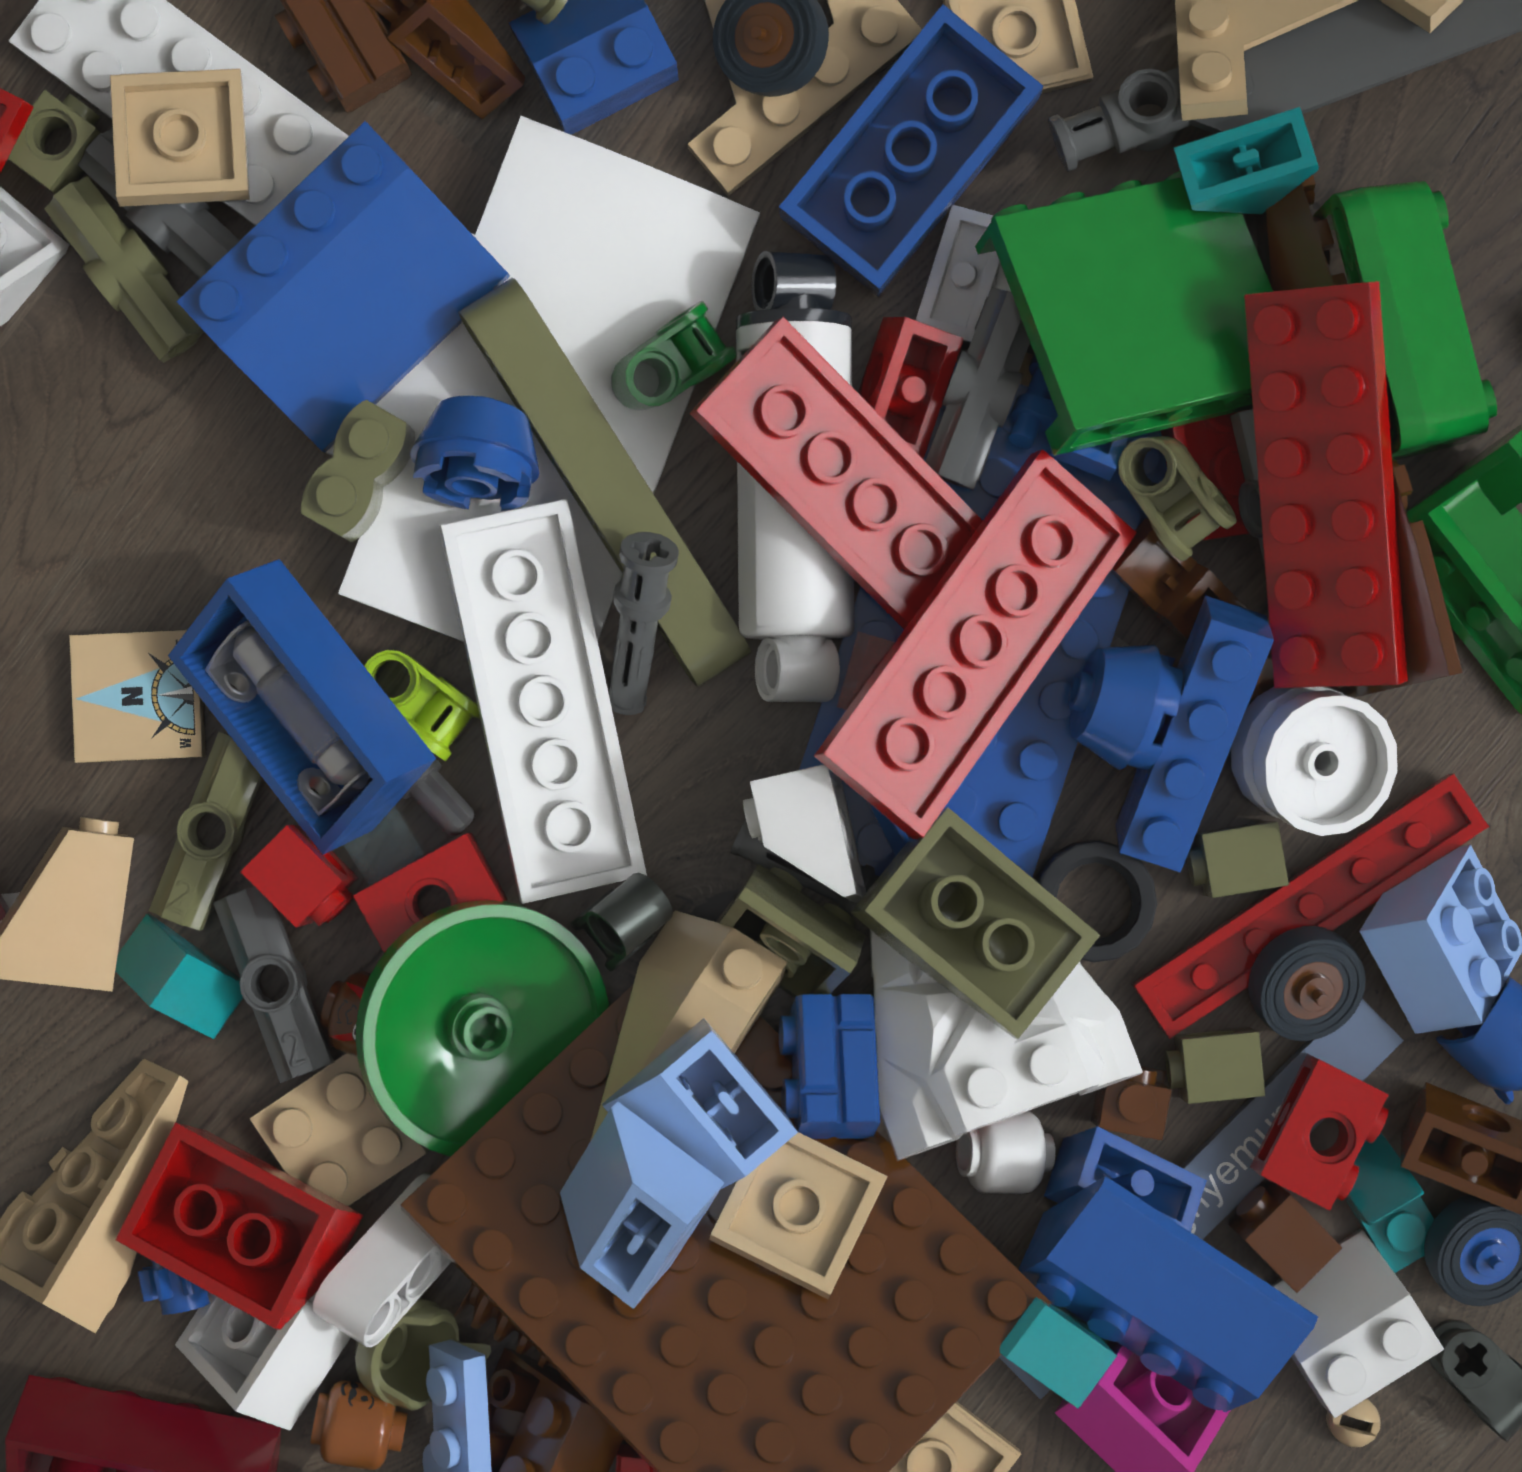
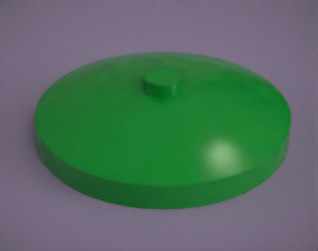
M495 900L471 901L443 908L421 919L402 933L380 958L367 981L360 1001L356 1022V1050L362 1078L377 1107L400 1131L432 1151L452 1156L609 1007L605 985L594 960L583 944L561 924L538 911L519 904Z

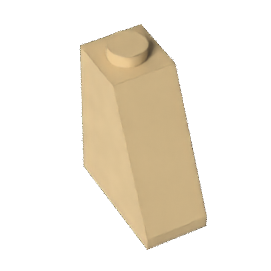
M80 817L79 829L61 828L0 923V979L113 991L134 843L133 837L118 834L119 822Z

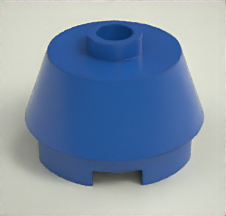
M456 396L439 402L410 451V457L415 464L413 478H422L424 480L423 493L436 501L462 509H469L471 498L501 499V511L521 507L529 500L531 484L538 479L540 474L528 417L516 407L489 397Z
M1155 645L1097 648L1089 657L1083 671H1079L1074 677L1069 691L1068 708L1071 709L1070 733L1072 738L1117 770H1121L1127 765L1145 771L1150 769L1164 750L1161 745L1155 744L1153 741L1161 732L1167 714L1176 717L1180 704L1183 671L1182 669L1172 667L1175 658L1160 654L1159 649Z

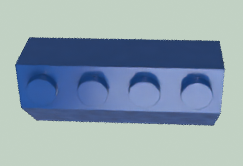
M1104 1176L1043 1213L1018 1269L1052 1302V1305L1064 1307L1086 1321L1088 1328L1097 1336L1105 1340L1118 1342L1138 1355L1141 1363L1146 1368L1157 1374L1170 1376L1193 1391V1396L1198 1402L1206 1407L1222 1410L1223 1412H1228L1258 1399L1314 1329L1318 1316L1107 1176Z

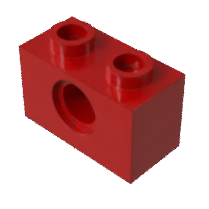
M883 317L858 393L924 459L964 338L907 317Z
M286 825L240 871L296 928L314 922L318 926H321L324 922L329 924L353 901V894L348 888L359 878L333 851L322 855L300 825Z
M466 833L353 895L384 953L402 933L425 918L419 910L418 897L420 892L428 885H438L445 889L449 894L451 906L471 901L495 900L503 902L508 900L472 833Z
M1307 1053L1250 1168L1264 1178L1330 1211L1336 1198L1343 1201L1349 1195L1357 1180L1359 1166L1355 1165L1354 1162L1364 1142L1373 1143L1381 1133L1389 1112L1383 1105L1389 1094ZM1323 1118H1334L1339 1129L1336 1142L1326 1150H1314L1310 1143V1131L1313 1125Z

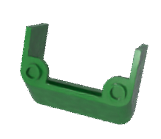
M1425 181L1358 187L1334 193L1314 213L1313 217L1318 216L1321 220L1327 219L1330 230H1335L1348 284L1375 281L1380 283L1388 409L1393 426L1391 432L1392 459L1397 461L1461 445L1486 433L1489 428V418L1497 416V402L1490 381L1488 379L1481 380L1443 233V229L1448 228L1449 216L1442 193L1439 190L1432 192Z
M1521 424L1493 443L1406 511L1410 523L1423 520L1452 629L1513 707L1522 715V514L1516 508L1517 505L1522 503Z

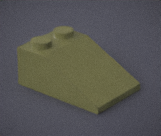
M948 807L942 810L924 838H910L850 912L900 955L1015 1039L1020 1038L1100 936V934Z
M758 864L719 921V924L737 929L787 961L784 977L779 988L795 998L801 994H830L852 972L857 964L866 936L854 928L856 925L855 920L841 908L830 903H824L821 906L801 893L803 886L792 875L776 867L767 870Z

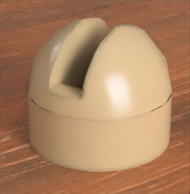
M1368 1398L1343 1413V1415L1370 1422L1366 1431L1340 1425L1342 1414L1334 1418L1327 1411L1326 1422L1329 1431L1345 1446L1363 1447L1372 1442L1380 1430L1381 1420L1379 1412Z

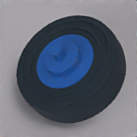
M1470 1194L1450 1203L1433 1221L1424 1245L1426 1265L1435 1282L1450 1297L1471 1306L1493 1305L1518 1293L1522 1289V1215Z

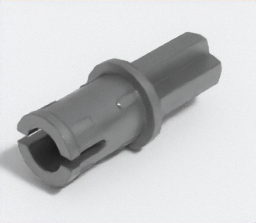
M435 760L406 792L403 798L407 799L412 796L448 836L454 837L470 825L475 818V814L470 805L438 772L442 765L438 760Z

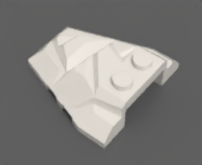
M870 930L871 977H873L880 1115L897 1161L958 1140L963 1134L1077 1093L1081 1096L1143 1073L1120 1011L1109 997L1105 995L1080 962L1020 1038L1015 1039L900 955Z

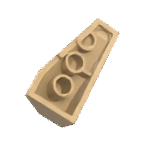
M674 911L672 918L667 921L639 962L592 1138L608 1113L602 1106V1103L703 1018L735 1054L782 983L788 962L733 927Z
M143 1059L93 1113L91 1119L92 1130L72 1152L62 1147L48 1162L54 1172L32 1196L22 1191L0 1219V1279L88 1330L94 1333L97 1332L107 1313L114 1307L119 1293L130 1277L137 1254L136 1251L115 1239L177 1121L188 1080L146 1059Z

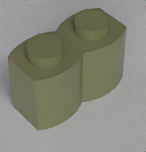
M368 400L359 403L348 413L338 429L334 442L333 457L324 462L308 481L302 496L301 514L351 543L360 538L371 527L379 513L383 499V487L392 482L407 465L410 459V451L415 442V431L405 421Z

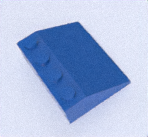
M364 121L176 302L286 416L325 453L334 445L341 423L355 406L364 400H368L376 405L462 323L458 314L460 310L503 284L510 277V274L373 128Z

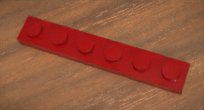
M1454 773L1447 774L1288 880L1289 885L1275 888L1131 985L1165 1036L1170 1039L1246 989L1251 968L1257 956L1274 938L1288 930L1302 926H1318L1331 931L1335 930L1377 902L1383 893L1457 849L1489 826Z

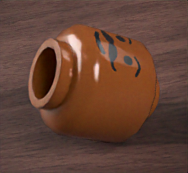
M346 1380L338 1381L333 1385L329 1394L319 1393L310 1444L320 1445V1455L327 1463L376 1470L384 1464L388 1450L401 1452L408 1413L395 1411L396 1406L375 1397L362 1383Z

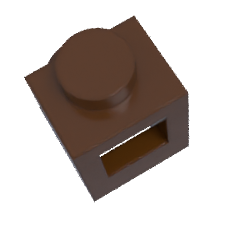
M1141 1066L1142 1074L1096 1090L1091 1122L1104 1130L1163 1141L1172 1089L1164 1084L1165 1070Z

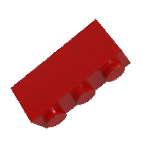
M175 1122L115 1240L272 1328L281 1330L318 1291L327 1275L341 1261L364 1215L207 1130Z

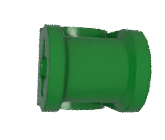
M704 301L696 303L670 320L655 332V336L623 357L615 365L611 376L612 390L615 397L624 406L633 410H646L670 402L689 387L710 377L736 358L734 346H725L705 316L708 307ZM640 362L651 365L658 375L659 385L652 397L642 394L634 383V372Z

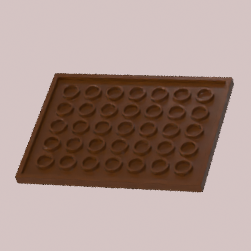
M633 985L400 1204L401 1210L655 1472H889L1002 1355L1000 1353V1345L1035 1297L1049 1305L1052 1303L906 1159L897 1161L892 1145L877 1130L873 1137L838 1139L831 1137L829 1139H813L888 1176L829 1299L709 1240L711 1232L736 1184L734 1182L719 1191L671 1267L633 1309L580 1268L560 1191L591 1141ZM759 1016L735 1052V1055L782 1110L783 1079H792V1056L780 1054L779 1034ZM789 1119V1120L791 1121V1123L793 1124V1126L795 1127V1125H794V1119Z

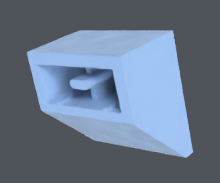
M1471 845L1458 847L1383 893L1359 931L1415 1034L1483 1024L1522 953L1521 932L1517 924L1510 920L1495 892V885L1491 874L1482 867Z
M705 1018L602 1103L605 1110L609 1112L610 1108L617 1101L725 1182L721 1189L746 1177L798 1133L786 1114Z
M618 1101L610 1108L560 1191L580 1268L634 1309L671 1267L725 1182Z

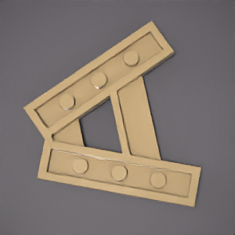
M704 0L713 30L717 14L725 0ZM826 0L834 23L828 28L829 41L826 56L816 75L797 91L775 97L761 96L741 89L729 79L736 104L688 143L689 151L728 197L904 53L922 29L898 0Z
M1175 0L1182 121L1248 115L1244 51L1358 0ZM1464 0L1379 1L1431 33Z

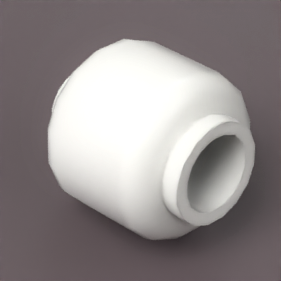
M1030 1111L970 1131L956 1140L958 1171L962 1177H968L970 1184L980 1193L1024 1194L1033 1192L1040 1184L1044 1172L1052 1170L1055 1161L1054 1139L1050 1133H1044L1040 1120Z

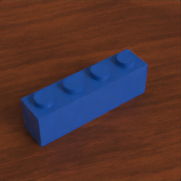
M1205 595L1177 668L1183 671L1182 693L1177 715L1175 717L1167 714L1161 732L1153 741V743L1161 745L1164 750L1150 769L1145 771L1137 768L1115 824L1119 853L1181 873L1274 641L1266 615Z

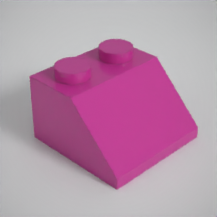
M1110 1341L1107 1345L1117 1357L1079 1409L1063 1399L1055 1414L1115 1472H1194L1230 1411L1223 1412L1222 1410H1215L1204 1406L1194 1398L1193 1391L1170 1376L1160 1375L1149 1370L1141 1363L1138 1355L1118 1342Z

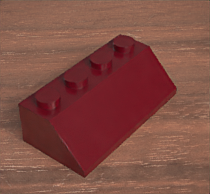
M29 1375L5 1438L6 1472H277L281 1427L267 1424L250 1416L233 1417L204 1411L199 1406L190 1403L170 1404L142 1398L138 1394L127 1390L112 1392L79 1385L75 1381L64 1377L49 1379Z

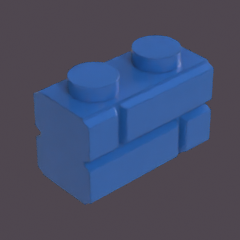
M801 994L796 996L790 1009V1016H780L779 1020L780 1054L792 1056V1079H783L782 1111L789 1119H794L797 1132L811 1139H829L831 1137L859 1139L873 1137L880 1125L874 996L870 994H840L838 996H832L831 994Z

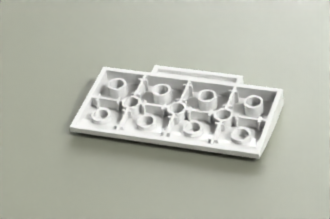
M520 116L476 234L472 235L510 274L506 281L512 277L515 278L526 292L654 494L695 385L661 406L646 410H633L624 406L615 397L611 385L613 370L623 357L655 336V332L700 301H704L708 307L705 316L715 331L717 330L759 220L760 212L651 166ZM463 322L376 404L378 407L405 421L415 431V442L436 406L447 398L483 396L516 407ZM640 362L634 372V383L642 394L652 397L658 388V375L651 365ZM532 433L540 474L538 479L531 484L529 500L523 506L516 509L568 499L598 641L613 603L615 585L622 580L623 574ZM334 445L326 452L327 454L333 456ZM410 457L403 471L392 482L383 487V499L379 513L371 527L359 538L338 594L464 642L439 525L506 511H501V499L471 498L469 509H462L426 496L423 493L424 480L422 478H413L415 464Z

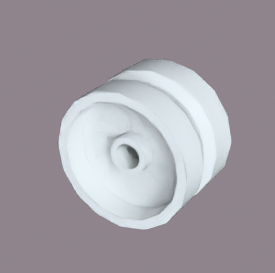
M1273 687L1257 696L1246 709L1231 746V768L1242 794L1261 811L1279 818L1297 829L1324 836L1347 833L1370 820L1388 799L1397 774V744L1387 721L1364 701L1344 695L1328 687Z

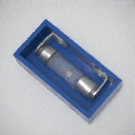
M280 559L227 578L168 654L171 661L322 855L373 831L437 759ZM311 787H312L313 789H315V790L319 793V795H318L317 793H315V792L311 789Z

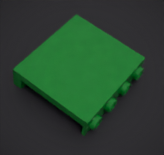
M1178 171L1161 182L1143 185L1139 180L1127 181L1115 186L1107 193L1086 197L1082 192L1070 193L1058 198L1048 206L1028 209L1027 205L1024 204L1013 205L997 212L991 218V223L975 245L978 255L996 251L1058 414V417L1045 431L1054 456L1253 408L1244 295L1273 292L1242 213L1192 210L1181 171Z

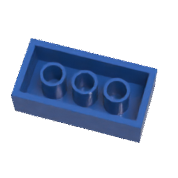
M942 4L779 206L780 218L879 297L951 209V206L955 204L1037 103L1043 85Z

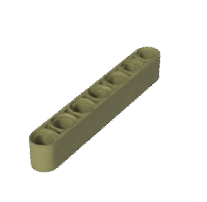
M512 277L460 310L458 314L470 336L516 408L528 417L533 435L621 573L623 574L624 564L619 557L622 540L628 535L637 532L657 533L669 538L677 545L679 550L677 565L669 572L667 588H669L672 595L670 609L658 620L657 629L694 685L698 688L749 655L751 650L745 638L739 632V628L517 280ZM651 553V558L656 556V553Z

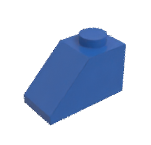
M1098 1126L1063 1138L1044 1197L1060 1203L1107 1176L1191 1232L1207 1182L1206 1179Z

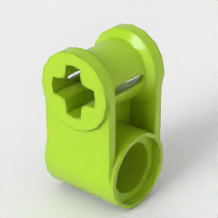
M385 650L376 653L364 666L375 681L379 668L386 662L392 660L399 661L408 669L410 683L407 690L402 695L390 698V700L430 751L444 761H447L452 754L449 746L472 717L480 719L477 703L442 676L437 677L415 658L404 652ZM452 706L453 710L440 727L434 731L433 728L447 709Z

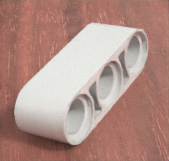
M429 1173L418 1176L327 1275L314 1298L313 1311L317 1316L365 1347H373L385 1338L452 1262L401 1210L400 1204L431 1176Z

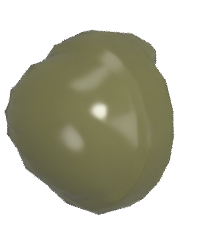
M420 1297L377 1345L365 1347L356 1341V1370L362 1385L375 1397L393 1406L413 1411L422 1408L431 1401L426 1386V1376L430 1369L429 1345L451 1339L484 1354L485 1360L491 1354V1346L483 1343H463L459 1341V1328L453 1314L437 1305L434 1301Z

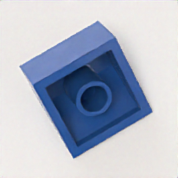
M568 0L560 13L549 24L545 25L535 18V10L509 22V26L563 132L570 135L679 81L677 62L644 0Z

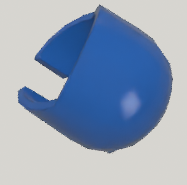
M1509 976L1483 1024L1458 1027L1457 1029L1466 1038L1449 1040L1443 1035L1436 1038L1438 1043L1464 1069L1472 1074L1481 1084L1492 1088L1497 1096L1508 1105L1514 1100L1513 1091L1522 1090V985Z

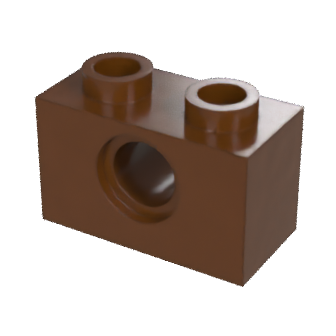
M1425 1082L1401 1135V1167L1522 1215V1120Z

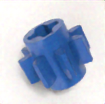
M152 1261V1265L145 1266L143 1270L137 1271L143 1302L159 1299L162 1315L182 1313L210 1304L208 1291Z

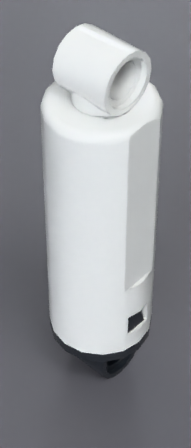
M763 251L757 258L752 274V300L756 311L742 313L736 317V362L775 320L784 317L852 386V317L848 313L831 310L836 291V275L832 260L828 255ZM737 462L739 632L746 638L762 640L755 660V679L758 692L762 699L767 702H827L836 693L840 673L837 649L830 639L848 637L854 632L855 628L854 579Z

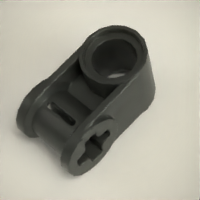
M638 872L630 876L616 889L615 887L610 889L574 919L570 925L575 931L582 929L606 956L605 966L612 972L655 936L653 933L672 918L673 910L668 898L660 887L649 877Z
M1452 1319L1439 1323L1432 1330L1444 1350L1430 1358L1428 1362L1464 1398V1403L1500 1438L1508 1442L1522 1427V1366L1511 1356L1505 1354L1489 1337L1464 1321ZM1461 1343L1465 1345L1464 1349L1470 1355L1463 1364L1459 1363V1358L1454 1353L1456 1347Z

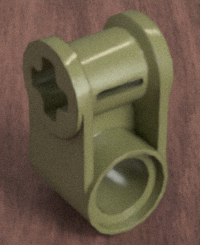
M1169 436L1139 438L1129 443L1122 451L1118 465L1119 475L1123 484L1149 518L1150 524L1160 541L1180 561H1185L1193 554L1192 547L1220 526L1229 529L1237 522L1236 515L1227 499L1206 477L1189 453L1187 447L1178 439ZM1153 448L1158 449L1167 461L1166 475L1158 484L1152 482L1144 471L1143 462L1145 456ZM1200 513L1196 518H1194L1192 521L1186 524V522H1188L1190 519H1192L1194 516Z

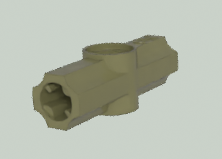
M86 176L79 181L69 183L53 195L51 202L44 208L51 217V221L84 260L85 264L82 267L97 289L117 312L122 310L158 359L165 363L171 358L180 356L196 344L204 331L176 302L182 295L178 294L165 277L169 274L167 269L134 228L129 229L94 182Z
M218 732L191 804L178 821L177 840L149 909L150 912L163 919L199 931L204 930L232 855L243 842L244 824L262 780L261 775L227 733ZM207 813L216 814L225 824V838L215 849H209L202 845L196 832L198 822Z

